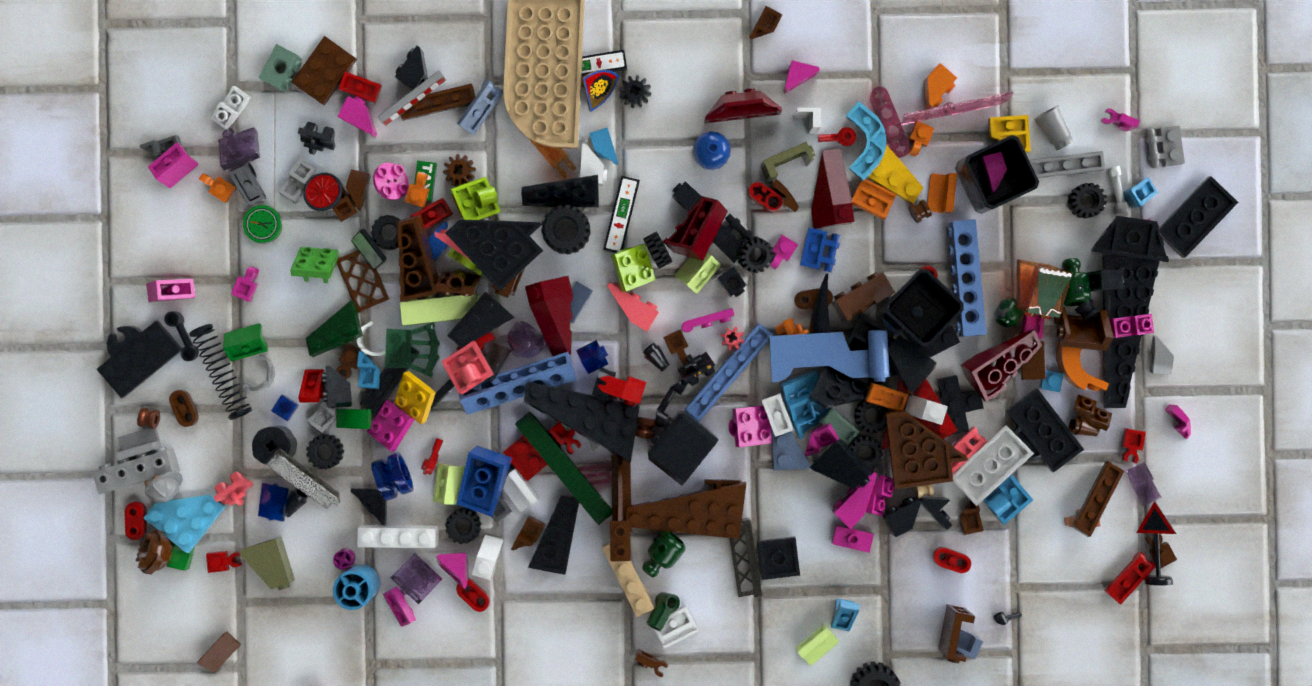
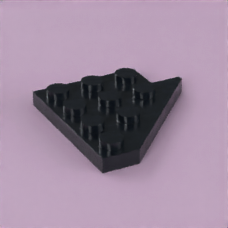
M459 219L445 232L500 291L543 252V249L530 237L542 225L540 222Z

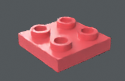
M475 341L470 342L441 361L455 388L461 395L494 375Z

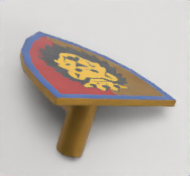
M602 69L582 77L581 87L585 90L590 112L601 106L611 95L619 78L618 74Z

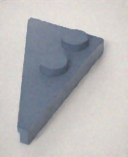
M771 427L773 470L810 468L811 465L792 432L790 431L775 437Z

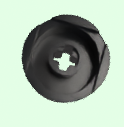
M280 425L259 430L252 441L253 457L262 464L270 466L288 461L297 449V440L292 431ZM273 442H274V445H277V448H275V449H274V446H272V443H273Z

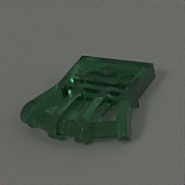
M434 322L413 330L386 329L384 367L410 368L432 378L434 374L432 371L440 356L438 355L440 341H438L434 329L436 327ZM427 330L430 341L412 340V335ZM411 345L430 346V354H412ZM411 358L429 359L425 369L411 364Z

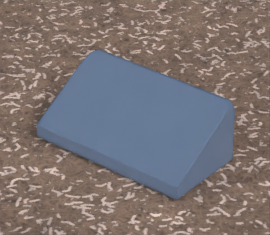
M577 281L572 288L573 301H571L570 310L572 312V319H570V322L573 324L593 290Z

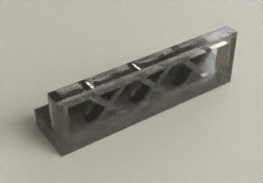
M279 448L266 461L268 467L326 510L332 503L337 506L341 502L339 492Z
M749 517L742 518L743 531L740 534V539L734 542L733 538H729L738 597L749 595L761 597L762 592L751 520ZM739 541L746 545V550L742 556L735 551V546ZM742 559L749 564V569L745 574L738 570V565ZM746 578L752 583V590L741 592V583Z

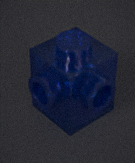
M597 340L576 350L588 374L609 364L606 359L608 353L604 345L600 347Z

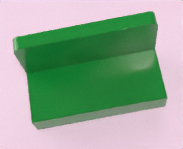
M260 323L224 334L223 350L231 362L268 351V345L262 337V325Z

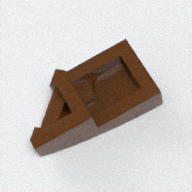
M775 179L770 188L785 198L782 206H787L793 212H796L799 207L794 197L781 182Z

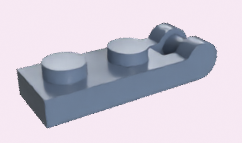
M485 80L480 91L457 124L474 135L501 98L503 90L499 87H494L490 80ZM490 92L491 97L488 99L486 96Z

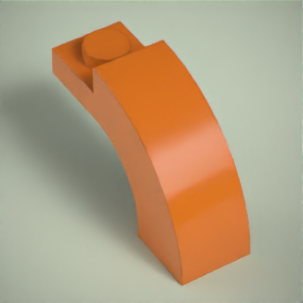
M1059 340L1056 348V361L1060 372L1064 374L1065 380L1081 390H1086V387L1095 392L1107 390L1109 383L1089 375L1082 368L1080 363L1082 348L1061 346Z

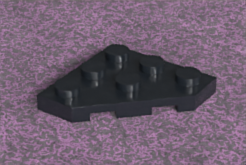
M824 366L808 399L823 408L866 399L871 382L881 385L882 381L875 382L874 378H870L867 384L859 379L851 378L830 366Z

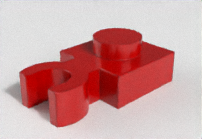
M557 423L548 431L559 446L566 445V451L570 455L574 453L571 445H576L578 449L581 447V443L572 438L575 432L573 430L567 431L561 423Z
M1124 428L1121 447H1125L1126 451L1122 454V461H1127L1128 456L1132 455V462L1138 463L1139 456L1137 450L1143 451L1145 431Z
M228 551L207 553L208 573L230 570L229 565L234 568L241 566L242 562L236 563L234 561L235 556H240V553L235 552L228 556Z

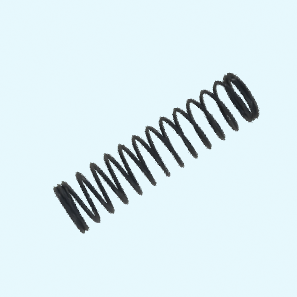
M206 324L192 330L189 333L190 337H196L193 340V343L199 344L196 347V350L202 351L199 357H207L203 360L202 363L210 364L206 367L205 370L213 371L209 375L210 378L217 377L215 380H213L212 384H220L218 387H216L215 391H223L218 397L226 398L222 402V405L231 404L225 409V411H234L228 416L229 420H234L236 418H239L243 415L250 413L253 409L252 407L245 408L250 405L246 404L238 408L227 410L231 406L246 399L247 397H243L232 402L224 403L228 399L243 392L244 390L238 391L230 395L221 396L225 392L240 385L241 383L217 390L222 385L228 383L233 379H236L237 376L222 382L214 383L219 378L227 375L228 373L233 372L234 370H230L223 374L211 376L216 371L230 365L231 363L225 364L217 368L208 369L213 364L223 359H226L228 356L222 357L215 361L205 362L210 357L224 351L222 349L215 353L201 356L207 350L221 344L219 342L210 347L198 349L204 343L218 338V336H214L208 340L195 342L201 336L215 331V329H212L214 327L213 324Z

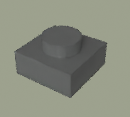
M501 496L492 516L496 523H499L512 512Z

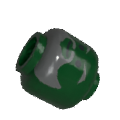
M1014 298L1003 299L994 312L996 322L1006 328L1015 326L1023 314V308L1020 306L1021 303Z

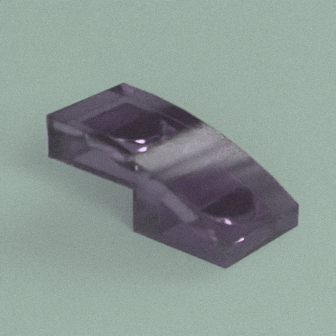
M1145 462L1126 470L1142 506L1162 498L1152 481L1154 478Z

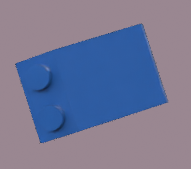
M480 446L474 447L468 453L456 504L492 517L507 479L512 457Z

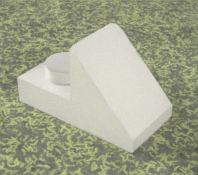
M912 395L911 397L909 396L905 411L914 417L942 425L948 406Z

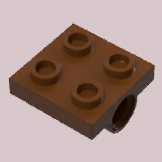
M455 270L452 273L443 272L436 283L435 291L441 292L444 295L459 293L462 296L475 295L481 283V275L465 274L460 270Z

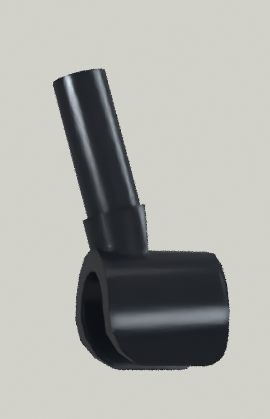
M999 612L993 617L996 623L1006 625L1008 621L1022 617V613L1019 612L1005 616L1004 612Z

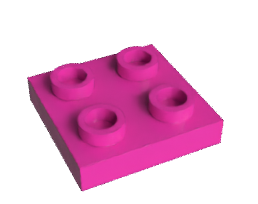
M386 400L371 423V429H368L366 432L389 451L395 452L415 419L392 401Z
M764 405L732 409L733 419L729 421V432L735 437V447L772 443L771 424Z

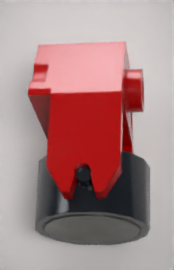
M600 368L592 395L608 399L610 394L624 399L623 403L631 406H635V403L640 404L647 382L630 376L624 381L615 378V371Z

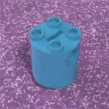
M367 564L355 565L343 572L335 580L333 597L342 608L357 610L365 606L378 593L381 586L380 578L377 572Z

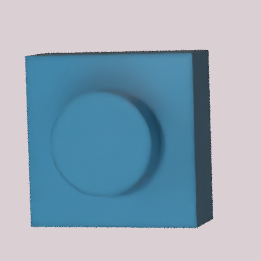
M1046 370V379H1041L1039 389L1060 392L1064 374Z

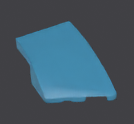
M815 370L780 383L791 422L799 439H803L804 433L812 426L815 427L819 423V419L829 409L823 408L808 399L819 378Z

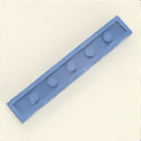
M758 323L744 339L745 343L739 345V350L735 349L684 410L699 422L769 341V336H773V334Z

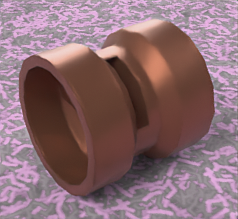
M638 417V429H636L635 436L652 439L656 420Z

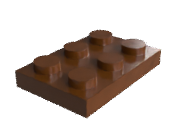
M324 36L291 83L325 106L340 85L344 72H349L357 59Z

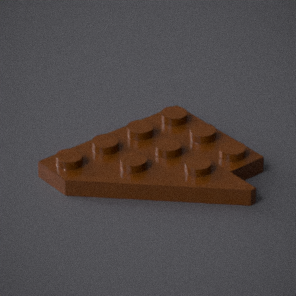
M905 410L885 413L894 488L901 489L953 482L951 463L968 461L966 455Z

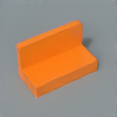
M948 173L947 175L930 174L927 204L931 212L945 214L953 212L957 173Z

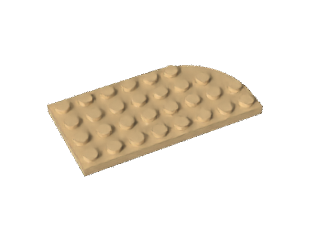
M508 0L503 85L505 106L518 130L530 140L546 147L578 149L585 0Z

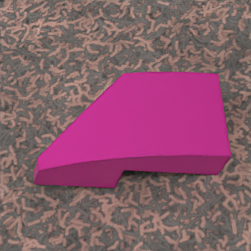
M1169 404L1165 411L1179 422L1174 429L1185 439H1188L1191 435L1190 419L1178 405Z

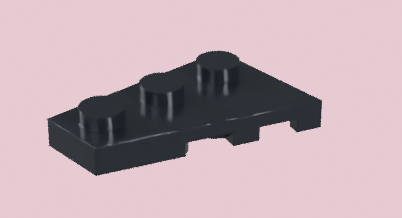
M485 292L447 336L459 347L463 348L470 342L480 339L515 317Z

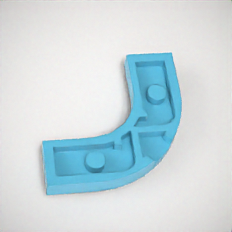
M858 101L846 114V118L863 132L867 143L863 153L849 167V170L864 182L883 159L886 149V134L879 118Z

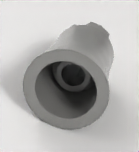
M1059 105L1047 110L1034 119L1056 150H1060L1073 142Z

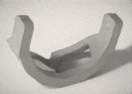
M262 355L259 356V359L266 364V381L258 387H252L248 383H243L242 386L250 391L266 389L274 381L275 367L272 361Z

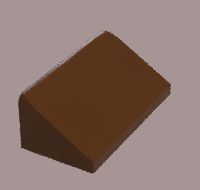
M1040 341L1042 346L1027 363H1023L1021 366V380L1046 379L1044 341Z
M227 631L197 663L215 673L241 643Z

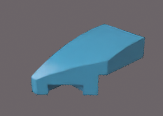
M359 351L357 367L360 368L358 387L379 389L380 369L363 351Z

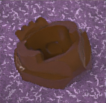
M156 529L153 532H147L145 541L139 545L140 548H138L135 561L139 562L138 568L143 573L152 575L155 571L161 570L170 563L173 547L164 531Z

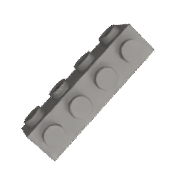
M166 447L155 449V454L148 455L146 452L136 455V459L132 461L126 458L117 461L118 465L111 466V463L99 466L98 471L92 472L98 493L103 494L150 480L155 475L160 476L167 472L180 471L174 449L166 450Z

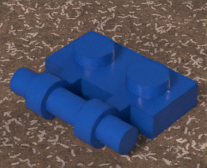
M808 228L800 266L818 270L820 263H825L824 271L832 272L833 265L835 266L836 250L840 246L838 242L840 235L832 234L831 240H827L826 231ZM824 246L829 247L827 257L822 256Z

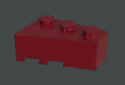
M702 196L687 213L688 217L681 225L678 224L675 227L676 231L669 239L666 237L663 243L673 253L703 261L728 210L719 200Z

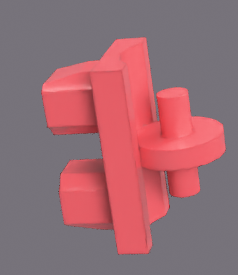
M236 471L229 477L232 481L230 486L225 482L214 486L217 494L214 496L216 502L220 501L230 506L234 503L239 506L244 504L243 497L247 495L246 490L252 487L253 483L251 480L246 479L242 473Z

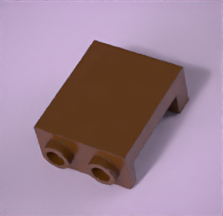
M1060 306L1058 311L1061 313L1060 318L1054 317V324L1057 326L1056 335L1060 340L1061 346L1102 351L1108 350L1114 337L1107 310H1100L1096 317H1092L1084 322L1082 316L1067 315L1065 307Z
M947 604L938 649L944 657L948 658L949 662L959 664L960 661L966 662V657L956 651L962 621L974 624L975 615L964 607Z

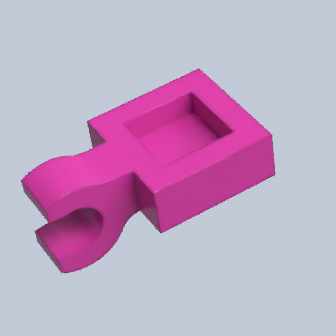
M1110 108L1105 110V113L1110 115V119H1101L1103 124H1115L1118 126V129L1126 132L1137 128L1140 122L1138 119L1124 113L1119 114Z
M781 235L772 252L776 255L769 266L776 270L782 259L788 261L798 244Z
M248 267L244 278L238 276L231 294L251 302L258 286L253 281L258 276L260 270L255 267Z

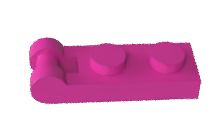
M733 308L685 321L682 324V330L687 333L692 331L693 327L701 325L702 329L713 326L712 322L717 320L720 323L731 321V317L735 316Z

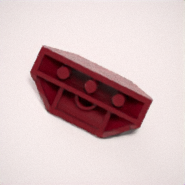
M754 88L746 89L744 93L728 91L718 99L707 113L704 122L708 124L780 115L782 107L763 92L755 91Z

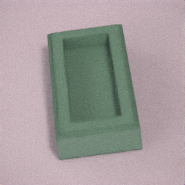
M832 407L819 419V423L822 425L830 423L839 439H842L847 445L860 433L859 429Z

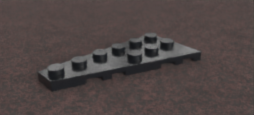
M527 382L524 403L543 414L551 416L557 422L565 424L571 430L605 447L611 453L619 455L625 461L631 462L639 405L631 406L621 401Z

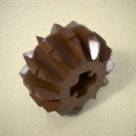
M456 154V160L449 157L451 163H444V166L448 169L443 170V173L448 175L445 178L446 181L452 180L451 185L456 186L458 183L461 186L463 181L466 183L470 182L468 180L469 177L475 178L471 172H475L476 168L471 167L474 162L472 160L467 161L468 157L466 155L461 159L460 155ZM458 167L462 169V174L457 173Z

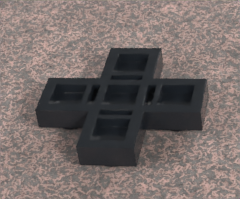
M957 375L937 379L941 396L939 400L942 405L948 406L946 412L958 430L951 435L968 432L969 427L965 412L984 409L981 396L976 390L961 393Z

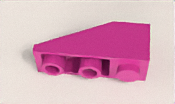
M872 470L873 475L869 477L871 481L864 488L861 486L856 489L850 487L846 492L847 495L843 499H838L833 504L834 509L832 512L850 529L865 515L878 475Z

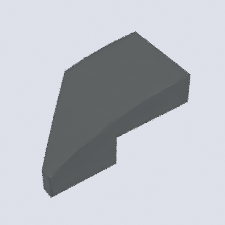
M174 135L159 141L153 140L141 144L140 148L152 153L156 157H160L176 142L181 145L179 136Z

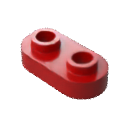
M140 501L131 502L125 507L124 511L125 534L131 540H138L147 533V521L144 519L147 509ZM133 508L136 510L135 515L132 513ZM133 528H136V530H137V533H136V534L133 533V531H132Z
M938 547L933 552V561L940 567L957 573H966L971 568L970 558L963 553L946 547ZM941 553L945 554L944 559H939ZM962 559L963 564L958 566L957 561Z
M468 578L467 585L470 586L469 591H466L457 584V594L473 610L483 612L490 605L489 595L472 579ZM478 598H483L484 603H478Z

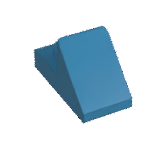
M1147 177L1133 187L1123 191L1128 205L1133 209L1145 204L1158 194V191L1150 178Z
M837 598L831 628L850 632L859 613L860 604Z

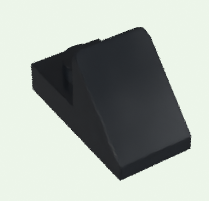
M922 497L919 499L921 505L944 529L948 530L952 526L949 522L950 516L944 510L940 512L950 499L943 497Z

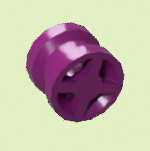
M349 548L341 549L335 553L333 557L335 567L344 570L353 565L356 559L355 553Z

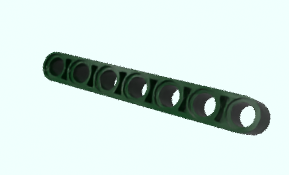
M530 411L515 423L525 438L598 525L602 524L614 513L612 508Z

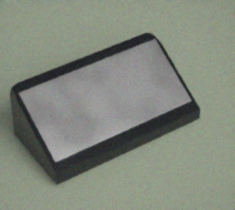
M362 228L351 241L371 268L376 270L386 262L387 258L367 231Z

